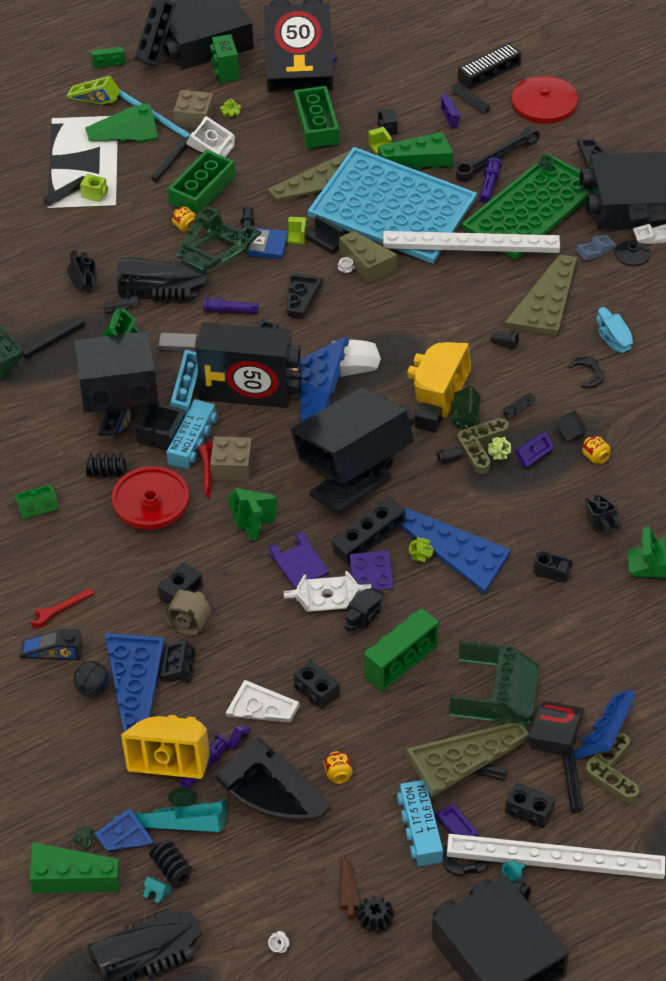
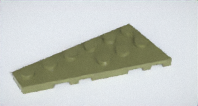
M350 151L268 188L267 194L276 203L296 200L299 196L307 195L311 197L314 196V193L322 192Z
M559 254L505 321V327L558 336L577 257Z
M516 721L407 748L406 756L433 797L528 741L529 733L521 721Z

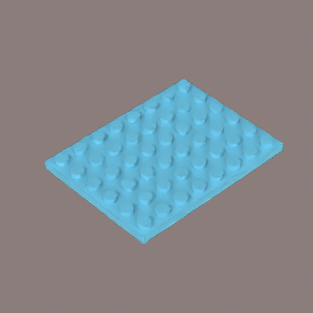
M353 147L309 208L308 216L315 218L316 215H319L341 229L349 232L355 231L372 241L383 244L384 231L454 233L476 200L477 193ZM396 249L434 264L442 251Z

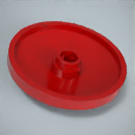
M553 76L527 78L517 84L512 92V107L515 112L522 118L535 123L550 124L563 121L575 112L578 105V94L575 88L567 81Z
M149 466L130 471L119 479L112 492V505L117 517L125 524L138 529L152 530L171 525L182 517L189 504V490L184 479L176 472L163 467Z

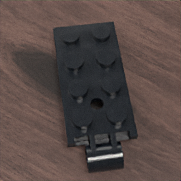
M391 456L343 485L329 477L310 490V497L339 516L391 479V474L387 470L393 465L394 459Z

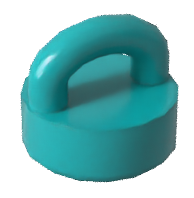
M513 860L502 865L503 876L506 875L512 881L521 880L522 869L525 868V864L518 865Z

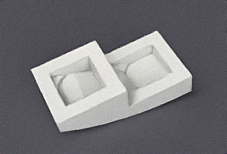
M650 224L633 228L638 243L656 244L666 242V224L651 228Z

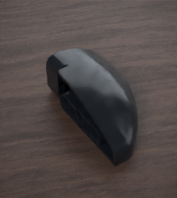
M261 737L252 740L221 768L215 776V779L237 801L256 812L273 818L288 821H313L323 818L332 809L322 796L277 751L273 752Z

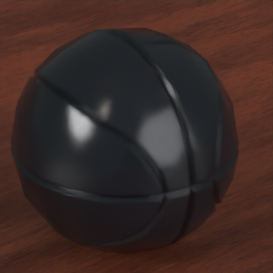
M88 661L77 668L73 681L75 688L81 695L97 697L107 689L110 677L104 665L99 662Z

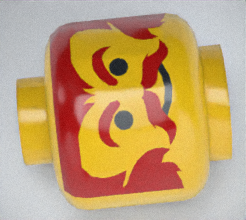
M182 206L174 211L172 222L182 232L192 231L197 226V215L188 207Z
M600 436L589 437L584 441L583 454L592 463L602 464L609 459L610 445Z
M335 751L330 753L324 760L327 779L331 782L342 784L347 782L352 776L353 769L347 754Z

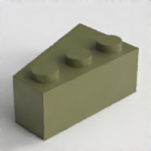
M355 231L339 237V253L343 257H349L353 260L355 270L367 283L398 270V255Z

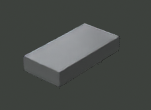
M161 333L159 350H189L195 352L197 334Z

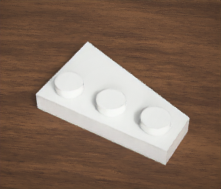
M244 680L226 711V717L291 723L300 704L298 701Z

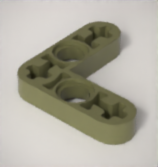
M494 419L463 429L458 433V445L475 472L485 474L490 470V458L481 444L491 441L492 438H500L507 435L509 424L505 419ZM486 431L488 434L480 435L478 432ZM471 449H476L479 452L476 454H472L469 451Z
M619 732L613 742V747L609 751L596 753L587 762L586 776L623 802L633 803L637 801L639 796L638 785L612 768L628 751L630 745L629 736ZM610 753L613 755V758L606 760L602 755ZM608 778H615L618 780V783L609 784L606 780Z

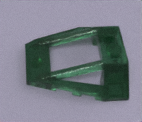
M206 205L195 216L192 227L190 226L186 239H183L176 256L202 270L211 269L246 249L261 234V231L249 225H246L242 230L222 222L220 211ZM203 225L208 234L192 242ZM213 238L232 246L216 256H212L197 248Z

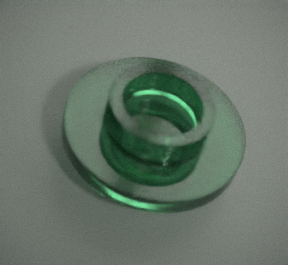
M179 787L168 794V800L175 805L188 806L197 802L198 794L190 788Z

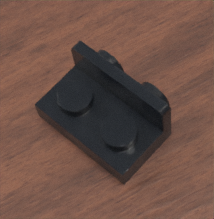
M186 639L165 644L160 674L163 681L180 677L186 683L192 681L196 650Z

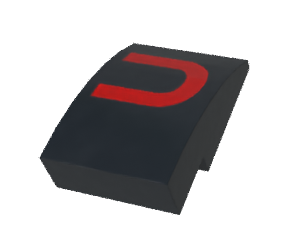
M543 701L529 736L530 748L571 755L573 744L577 739L584 708Z

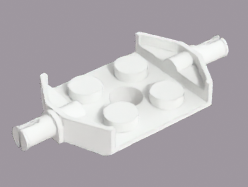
M345 571L344 577L306 579V575H303L297 589L284 591V599L296 598V601H299L307 612L347 609L349 602L365 589L371 588V584H357L348 571ZM324 594H331L332 597H330V598H325V597H323V595H324Z

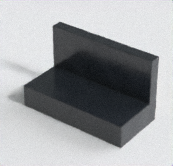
M316 215L315 228L306 234V239L333 255L339 250V237L344 236V230Z

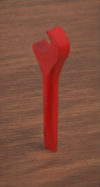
M211 441L199 446L203 460L204 492L209 499L211 494L210 462L213 447Z
M89 588L56 606L36 609L35 615L40 618L36 621L31 620L32 627L43 628L56 614L95 594L94 591Z

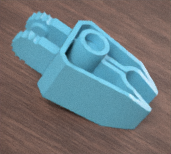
M600 307L596 317V321L600 326L598 328L600 337L613 350L619 353L631 350V344H633L632 335L624 320L619 314L612 315L607 308Z

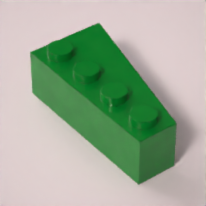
M443 132L378 146V156L415 170H421V167L439 169V166H447V169L453 168V151Z
M32 842L30 867L32 893L118 892L120 889L119 861L117 858Z

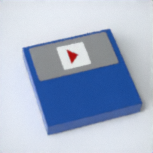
M254 228L247 251L248 256L282 259L288 239V231Z

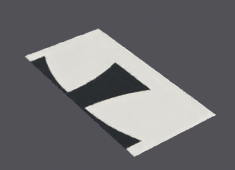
M110 116L52 118L48 194L81 176H86V174L106 178L108 193L99 202L83 198L81 196V189L47 208L116 205L118 139L89 141L85 131V127Z

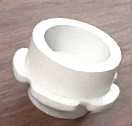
M349 257L341 258L338 263L339 271L343 273L352 272V269H355L353 260Z
M277 931V933H273L270 936L268 945L273 952L284 953L289 946V938L284 932Z

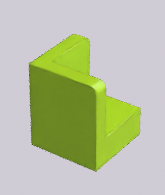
M384 127L368 131L369 145L378 156V146L392 143V138Z
M289 217L287 243L305 245L306 218Z

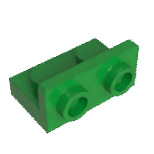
M123 47L91 51L93 68L125 64Z
M51 484L14 494L22 519L59 509L56 493Z

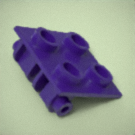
M389 550L350 554V568L357 584H371V588L378 590L394 589Z

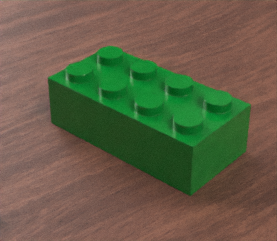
M327 86L294 90V106L306 149L339 144V127Z
M206 149L168 188L169 204L177 208L186 206L198 216L236 177L235 161Z
M422 608L416 613H412L406 621L398 624L391 633L383 636L376 645L369 647L365 651L364 679L380 692H383L438 647L439 621Z

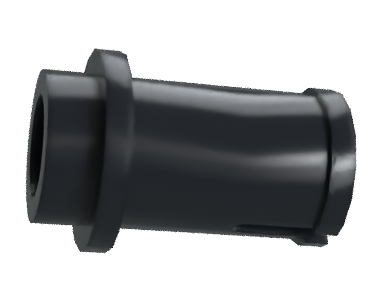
M460 447L448 450L441 449L440 452H437V459L439 463L446 464L447 461L462 458Z

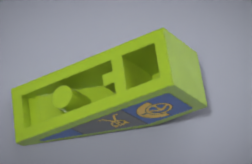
M107 76L72 86L67 94V98L96 104L113 103L117 100L120 89L112 77Z

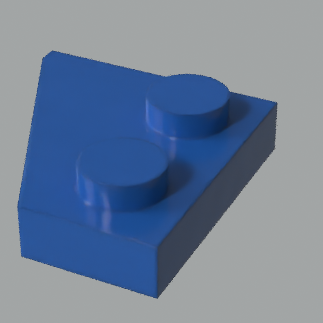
M130 808L95 833V836L107 852L154 843Z

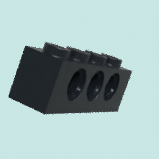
M152 0L134 60L146 65L158 66L176 3L169 0Z
M391 497L381 501L374 509L366 512L362 518L350 524L346 530L337 534L331 540L333 552L347 565H350V554L367 552L407 521L405 509Z

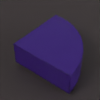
M247 725L235 727L229 740L231 748L234 749L240 745L239 741L242 737H247L250 733V727Z

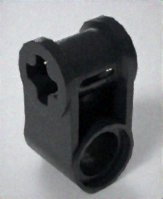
M541 551L535 555L533 572L539 577L566 582L569 579L568 572L573 565V561L566 556Z

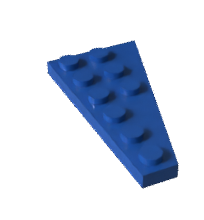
M346 337L300 359V372L302 373L301 422L330 406V394H334L341 371L339 365L345 357L344 348L349 344V340Z
M406 508L407 521L399 528L413 539L419 537L430 540L429 545L433 547L436 557L453 571L466 577L467 582L471 585H476L480 589L479 591L485 595L509 558L511 549Z
M105 633L124 732L141 720L151 716L165 644L162 637Z

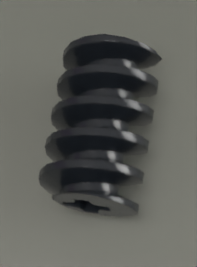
M90 453L86 462V475L88 477L91 472L92 476L96 477L99 472V475L104 477L106 472L107 476L111 477L114 472L116 477H119L120 473L124 476L126 474V459H124L122 453H120L119 458H116L115 453L112 454L111 458L108 457L107 453H105L103 458H101L100 453H97L96 458H93L92 453Z
M167 841L154 846L149 852L153 862L162 871V874L171 883L173 888L183 887L190 879V874L193 871L192 866L188 865L186 859H183V854L179 853L177 847H174L175 843L173 841Z

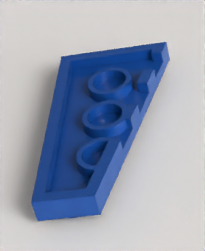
M631 689L613 696L602 712L604 716L594 723L593 728L595 730L591 735L584 737L582 740L584 743L583 747L575 750L574 755L577 759L600 752H607L613 747V742L619 734L620 727L626 719L627 712L632 706L635 693Z

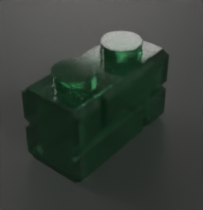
M468 386L463 390L455 392L454 400L451 403L453 408L451 421L460 430L479 424L481 395L473 386Z

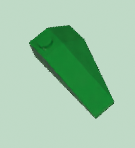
M149 103L132 106L85 127L89 141L120 139V142H126L127 139L142 143L158 140L154 115Z

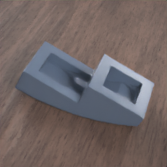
M607 235L595 236L592 238L591 243L577 245L575 251L587 261L608 253L616 248V244Z

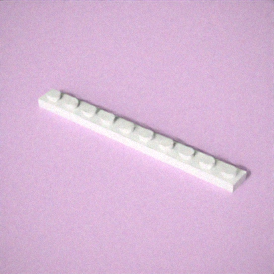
M384 231L383 247L388 249L559 253L560 238L559 235Z
M449 834L447 857L503 863L513 860L518 864L523 863L532 866L664 879L665 856Z

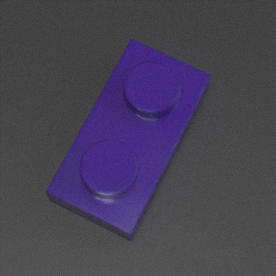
M448 94L441 95L442 112L451 129L458 128V120H460L459 111L455 110L454 102L450 100Z
M546 431L516 449L515 453L522 466L527 467L552 450L554 446Z

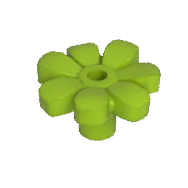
M232 99L227 100L224 106L220 107V111L225 117L228 114L229 117H234V114L236 116L241 114V105H237Z

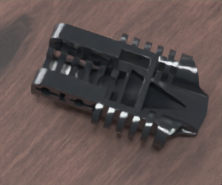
M118 258L117 285L118 294L121 298L130 299V297L137 296L138 299H153V302H156L157 299H159V302H163V299L166 302H169L170 299H172V302H176V299L179 302H182L183 299H185V302H191L195 300L200 289L206 285L208 279L207 269L197 266L193 261H187V263L181 261V263H178V261H174V263L168 261L166 263L165 261L160 262L142 258Z
M167 908L161 911L162 916L159 913H155L154 919L151 916L146 917L147 923L144 919L139 920L140 926L134 922L132 923L133 929L127 925L124 927L125 932L88 944V953L92 962L97 964L102 981H136L145 976L151 980L154 979L153 973L157 977L161 975V969L163 973L169 972L168 966L171 970L176 969L175 963L181 967L183 966V960L186 964L194 961L195 942L202 935L197 919L191 912L171 913ZM115 963L117 967L113 968L112 964Z

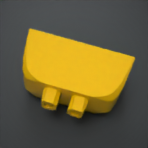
M444 342L434 344L427 349L425 355L416 353L414 366H410L407 371L408 378L414 379L416 400L419 403L423 402L442 407V417L444 418L448 417L471 371L469 343Z
M176 715L149 717L136 723L121 734L126 767L129 772L198 779L203 777L209 760L210 749L207 728L197 721L195 717L188 716L186 719L178 718Z

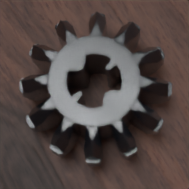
M373 896L371 901L365 898L364 904H359L357 920L360 921L361 928H366L368 933L375 930L378 935L380 929L386 932L388 926H392L394 910L391 908L390 901L385 902L383 897L376 900V897Z

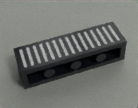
M509 42L459 66L457 80L467 89L471 90L520 66L522 52Z

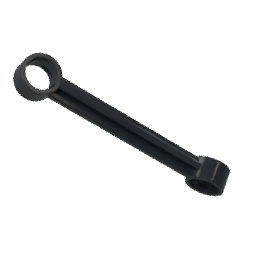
M527 126L522 131L521 136L470 164H458L456 166V178L462 182L470 181L475 171L487 165L488 159H499L526 143L528 145L535 144L540 137V132L533 126Z

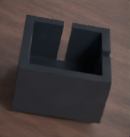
M160 403L147 405L135 427L137 442L149 446L156 444L157 448L168 450L185 418V410Z

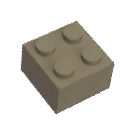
M181 90L173 111L174 124L179 127L197 129L205 116L211 119L214 111L213 93Z
M214 436L210 462L211 480L249 481L253 453L252 438Z

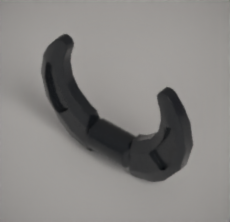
M583 356L570 362L569 368L576 365H585L591 367L594 372L593 379L589 382L581 383V387H596L603 381L604 370L600 369L598 361L594 358Z
M447 849L443 853L444 867L456 876H464V874L476 871L478 873L483 872L490 863V861L477 860L474 864L461 866V864L447 857Z

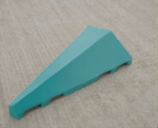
M220 799L219 802L212 803L205 801L201 802V804L155 809L152 813L141 814L136 812L134 815L144 828L220 832L225 828L227 799Z

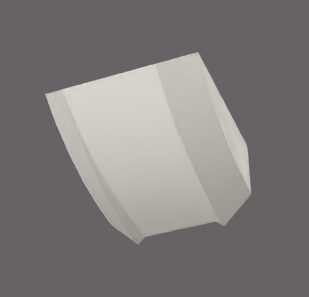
M205 116L198 128L192 132L186 144L200 152H204L207 149L226 157L234 147L235 136Z
M349 340L348 346L344 348V360L339 365L341 370L339 375L344 377L378 369L381 358L376 344L362 340Z

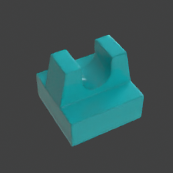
M147 877L144 882L145 890L143 896L150 898L151 894L155 892L156 898L154 902L161 904L166 895L170 894L173 887L155 878Z

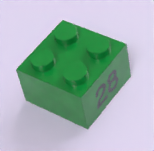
M231 34L212 37V44H210V51L213 54L211 65L214 67L215 77H218L220 83L238 81V54Z

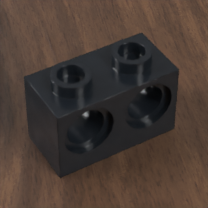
M312 660L293 673L295 689L299 693H303L313 705H317L320 709L325 708L340 696L339 683Z
M516 782L506 800L505 813L513 818L524 820L532 826L545 828L555 809L556 797Z

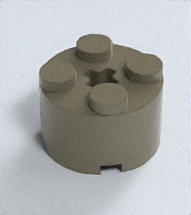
M178 590L164 614L170 627H173V625L179 629L177 632L188 636L197 635L211 613V608L205 600V595L201 592L194 593Z

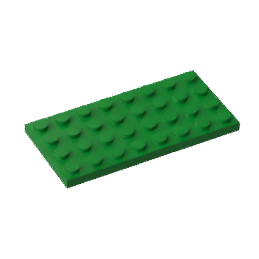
M548 153L462 223L461 229L468 233L546 235L585 202L586 195L589 192L588 189L581 190L580 170ZM501 251L515 260L525 253Z

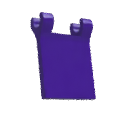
M303 531L296 534L298 539L295 542L298 546L281 554L278 546L274 544L269 547L271 552L268 553L270 558L278 564L294 589H297L303 575H306V579H319L329 574V570L316 554Z

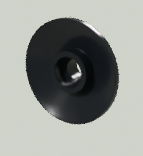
M629 240L620 243L616 247L615 256L618 261L625 265L639 266L649 260L650 249L643 243Z

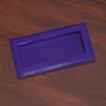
M454 804L436 813L437 820L449 834L479 837L476 829Z

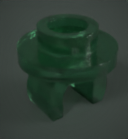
M85 825L82 827L77 826L76 830L79 832L73 836L72 841L78 843L79 839L83 837L81 847L86 849L90 845V838L95 839L93 835L94 830Z

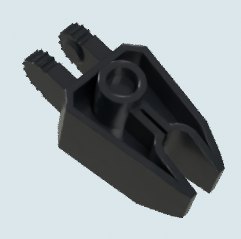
M72 250L70 253L71 263L66 270L76 289L82 292L85 287L86 291L90 293L97 278L96 261L89 258L86 252H82L79 256L76 250Z
M594 495V501L585 498L586 515L594 531L609 533L611 527H614L616 530L622 528L615 504L601 495Z
M369 588L353 598L347 606L348 613L345 617L347 622L344 629L354 632L360 626L367 628L381 611L384 593L376 588Z

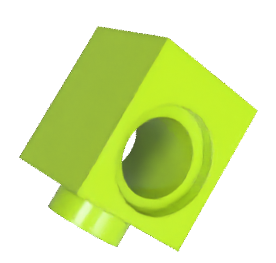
M86 174L80 184L81 196L83 198L101 202L108 193L106 178Z

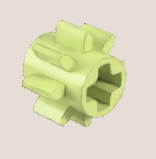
M506 437L492 438L493 443L488 444L489 454L493 456L494 460L507 459L506 454L511 453V443L506 440Z

